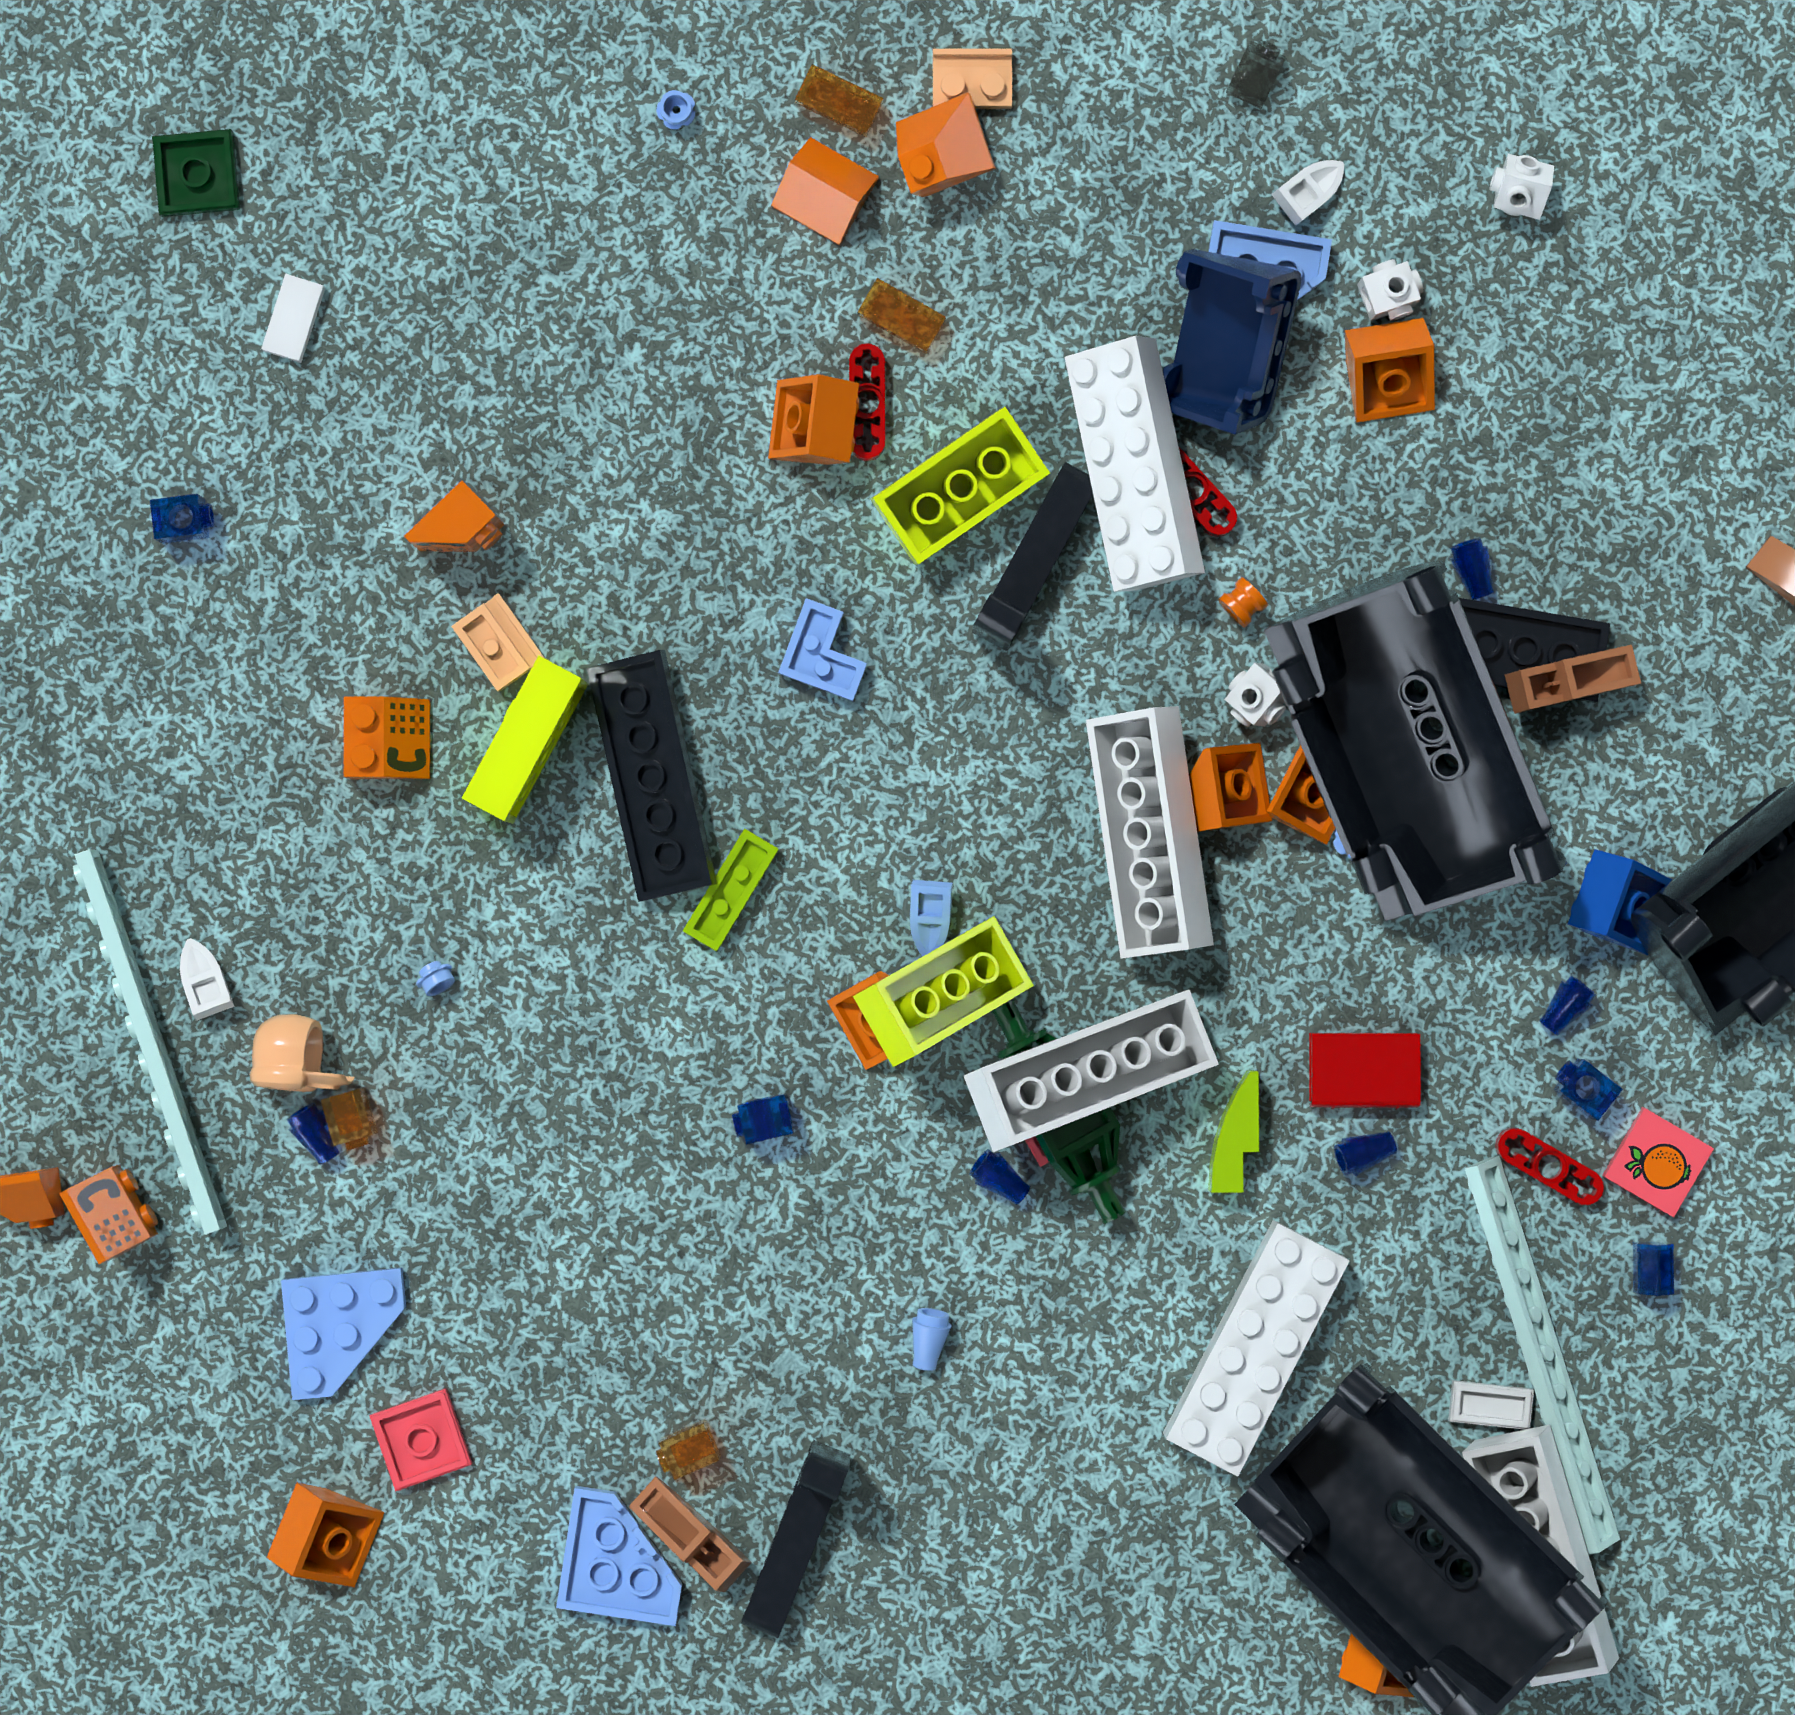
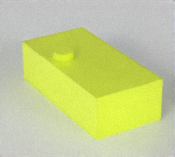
M1003 407L880 491L870 500L915 565H918L1046 477L1050 472L1007 408Z
M538 655L520 691L506 711L504 720L464 792L462 799L505 822L513 824L589 684L575 674Z
M993 916L859 992L853 998L891 1065L895 1067L1034 985L998 921Z

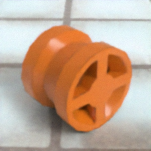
M1243 577L1235 583V589L1231 593H1224L1218 599L1221 606L1244 628L1251 622V616L1256 611H1263L1268 606L1261 593Z

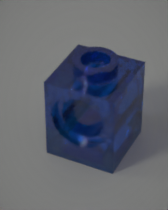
M199 494L150 500L153 533L156 541L164 544L210 538L208 528L214 527V513L212 505L210 503L205 504V498ZM183 509H190L193 515L191 523L185 528H178L175 523L176 515Z
M1579 1058L1574 1063L1569 1060L1561 1067L1555 1076V1080L1559 1083L1553 1089L1587 1117L1596 1121L1600 1120L1623 1090L1585 1059ZM1583 1076H1588L1593 1082V1091L1586 1098L1579 1097L1576 1092V1083Z
M786 1093L740 1103L737 1105L739 1113L732 1114L737 1138L744 1136L746 1145L795 1132Z

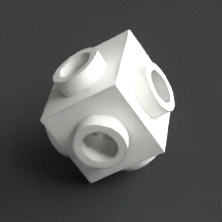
M1508 154L1503 168L1496 167L1491 179L1489 190L1495 191L1493 208L1501 209L1509 215H1523L1540 220L1552 189L1554 166L1539 162L1531 156Z
M1395 259L1382 262L1372 267V274L1363 276L1358 282L1357 286L1370 322L1388 315L1390 321H1394L1412 314V307L1416 306L1420 301V293L1423 292L1419 273L1417 270L1411 271L1408 261L1397 265ZM1389 287L1394 288L1397 293L1392 292Z
M1254 663L1247 672H1240L1230 683L1229 689L1231 692L1224 699L1233 707L1230 713L1247 727L1251 724L1263 727L1267 723L1272 725L1282 716L1286 709L1283 705L1285 702L1272 674L1273 670L1266 664Z

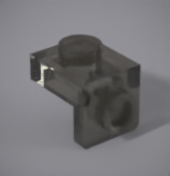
M1260 40L1256 43L1250 41L1226 93L1262 109L1286 57L1280 54L1281 50L1277 46L1269 42Z

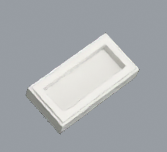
M285 274L261 348L264 352L302 363L325 287L321 284Z
M1452 1380L1448 1420L1450 1422L1530 1429L1534 1390L1531 1388Z

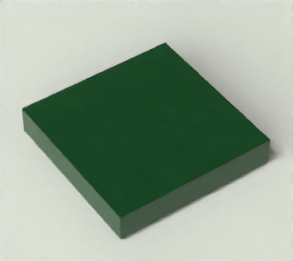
M232 129L152 136L158 211L161 217L240 210Z

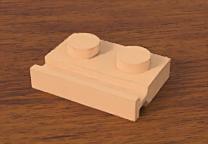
M933 49V107L965 93H970L975 109H1012V49Z
M499 593L451 626L498 692L530 671L538 655L545 658Z

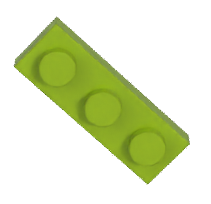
M744 828L715 876L717 884L709 886L684 927L683 932L718 952L779 849Z

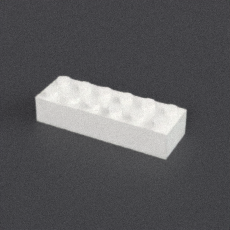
M1133 336L1065 356L1114 592L1137 591L1205 573L1156 338Z
M1179 706L1153 707L1086 720L1120 958L1214 945Z
M1186 990L964 1075V1079L992 1151L995 1152L1217 1066L1219 1063L1191 992Z
M1273 1220L1163 1431L1165 1438L1238 1477L1339 1283L1349 1260Z
M1550 1424L1474 1440L1462 1452L1463 1458L1584 1576L1581 1581L1600 1598L1601 1595ZM1605 1608L1530 1681L1531 1687L1607 1674L1611 1671L1619 1656Z

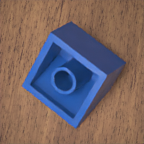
M1594 849L1591 860L1585 868L1584 879L1577 899L1572 904L1568 925L1587 934L1648 955L1636 935L1630 917L1637 908L1673 879L1633 859Z

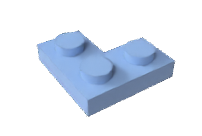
M806 598L778 674L854 701L867 663L830 650L844 612Z

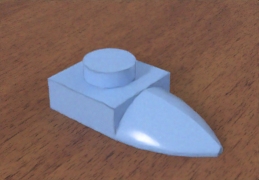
M912 881L910 929L915 946L922 956L942 946L947 938L952 911V882Z

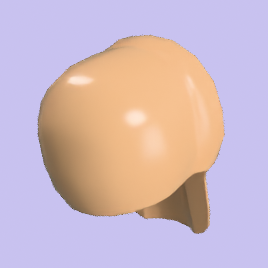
M282 1014L269 1018L256 1030L252 1049L253 1067L250 1072V1081L256 1087L299 1092H314L317 1088L338 1090L340 1086L352 1084L355 1077L321 1073L323 1031L320 1022L297 1014Z

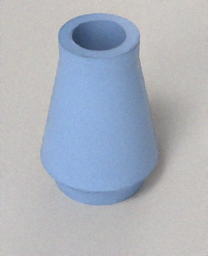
M933 1308L918 1309L917 1317L912 1318L914 1351L912 1365L915 1368L928 1371L936 1370L938 1358L952 1327L948 1322V1313Z

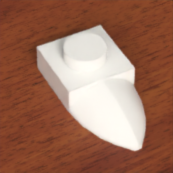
M1324 160L1313 163L1301 170L1271 195L1296 226L1327 202L1337 191L1342 181L1345 164L1342 161Z
M191 938L187 939L180 958V975L196 1021L235 1007L223 971L215 957L201 943Z

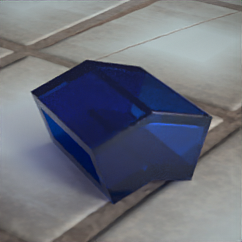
M1633 1242V1292L1652 1296L1674 1294V1244Z

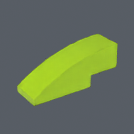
M1247 1070L1222 1114L1214 1138L1209 1164L1208 1191L1211 1193H1244L1243 1152H1259V1072L1256 1070Z

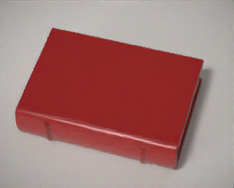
M1309 1033V1101L1312 1102L1309 1103L1310 1107L1331 1108L1332 1110L1334 1108H1395L1396 1110L1399 1108H1419L1421 1105L1420 1034Z

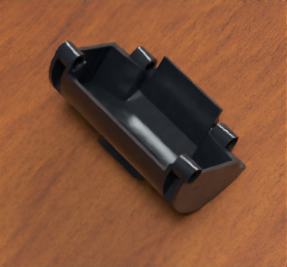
M1431 561L1414 565L1367 581L1308 606L1264 629L1279 665L1272 671V674L1285 705L1288 706L1291 713V723L1306 756V762L1330 818H1332L1345 852L1351 856L1352 865L1364 894L1374 893L1385 921L1408 914L1417 916L1524 881L1531 885L1541 883L1559 875L1567 864L1564 854L1553 847L1551 839L1555 835L1554 829L1457 592L1455 590H1448L1442 574L1447 568L1443 561ZM1414 680L1425 683L1428 688L1427 695L1421 694L1415 689ZM1429 717L1439 719L1443 724V731H1437L1432 728L1429 723ZM1444 754L1453 755L1457 759L1459 767L1455 768L1448 765L1444 760Z
M1795 782L1789 787L1779 788L1718 836L1707 846L1701 858L1637 908L1630 917L1638 939L1656 967L1692 1012L1715 1036L1744 1012L1756 1023L1764 1027L1792 1004L1789 996L1795 993Z
M1368 1363L1360 1364L1340 1383L1335 1390L1337 1393L1262 1471L1251 1487L1234 1505L1260 1530L1256 1536L1291 1570L1320 1602L1432 1715H1497L1578 1632L1580 1633L1606 1607L1605 1604L1609 1600L1604 1595L1598 1598L1581 1581L1584 1576L1391 1386L1385 1388L1371 1375L1372 1367ZM1399 1500H1407L1411 1503L1414 1509L1413 1518H1405L1399 1513L1397 1507ZM1428 1529H1435L1441 1533L1444 1540L1443 1547L1437 1548L1429 1543L1427 1539ZM1457 1559H1466L1473 1566L1472 1577H1465L1459 1573L1456 1567Z

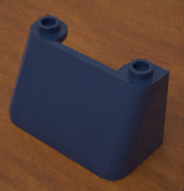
M1197 249L1184 251L1176 266V277L1179 278L1181 288L1188 289L1189 293L1174 363L1168 364L1163 368L1171 413L1236 435L1265 422L1272 410L1299 295L1301 274L1297 270L1275 264Z

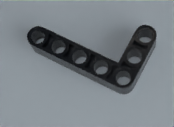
M1067 462L1063 464L993 594L989 595L973 625L972 633L1008 651L1093 495L1089 474Z
M815 1440L811 1443L809 1453L805 1458L793 1488L794 1491L790 1496L780 1521L779 1529L774 1536L763 1569H761L750 1597V1602L740 1623L775 1638L780 1636L832 1502L837 1500L849 1469L850 1454Z

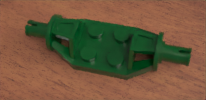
M1014 999L991 1011L1008 1041L1005 1044L1006 1047L996 1053L999 1059L1002 1057L1006 1059L1032 1049V1042L1034 1041L1040 1046L1057 1039L1048 1034L1046 1027L1036 1032L1033 1029L1029 1031ZM1111 1107L1035 1136L1049 1163L1071 1186L1069 1189L1071 1196L1081 1192L1088 1193L1102 1218L1103 1224L1109 1223L1126 1213L1125 1208L1121 1205L1109 1182L1112 1180V1176L1121 1170L1117 1164L1120 1123ZM1097 1144L1099 1145L1103 1169L1100 1172L1097 1171L1089 1150Z

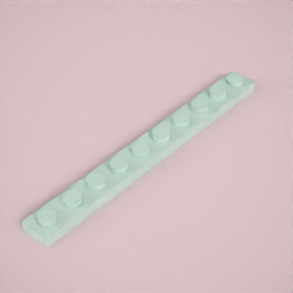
M88 849L74 854L77 864L73 865L76 880L81 888L86 887L90 902L86 903L89 918L93 925H99L103 940L99 941L102 956L106 963H112L116 978L112 979L115 994L120 1001H125L129 1013L128 1016H125L128 1032L133 1039H138L142 1053L138 1054L140 1067L146 1077H151L155 1091L151 1092L153 1105L159 1115H164L168 1129L164 1130L166 1143L171 1152L176 1151L181 1167L177 1168L179 1181L184 1190L189 1189L194 1205L190 1206L192 1219L197 1228H203L205 1235L227 1227L99 851Z
M1500 1156L1487 1158L1465 1168L1468 1186L1477 1206L1480 1224L1485 1232L1492 1254V1263L1497 1270L1504 1292V1301L1509 1308L1516 1330L1517 1342L1522 1349L1529 1380L1533 1385L1539 1403L1542 1421L1545 1425L1550 1424L1588 1554L1600 1553L1619 1541L1620 1537Z

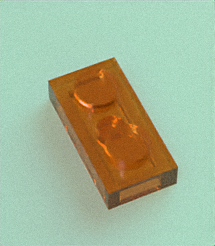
M813 64L795 98V104L864 137H867L884 102V98Z
M879 278L875 280L857 312L860 317L925 354L929 351L946 321L944 315Z

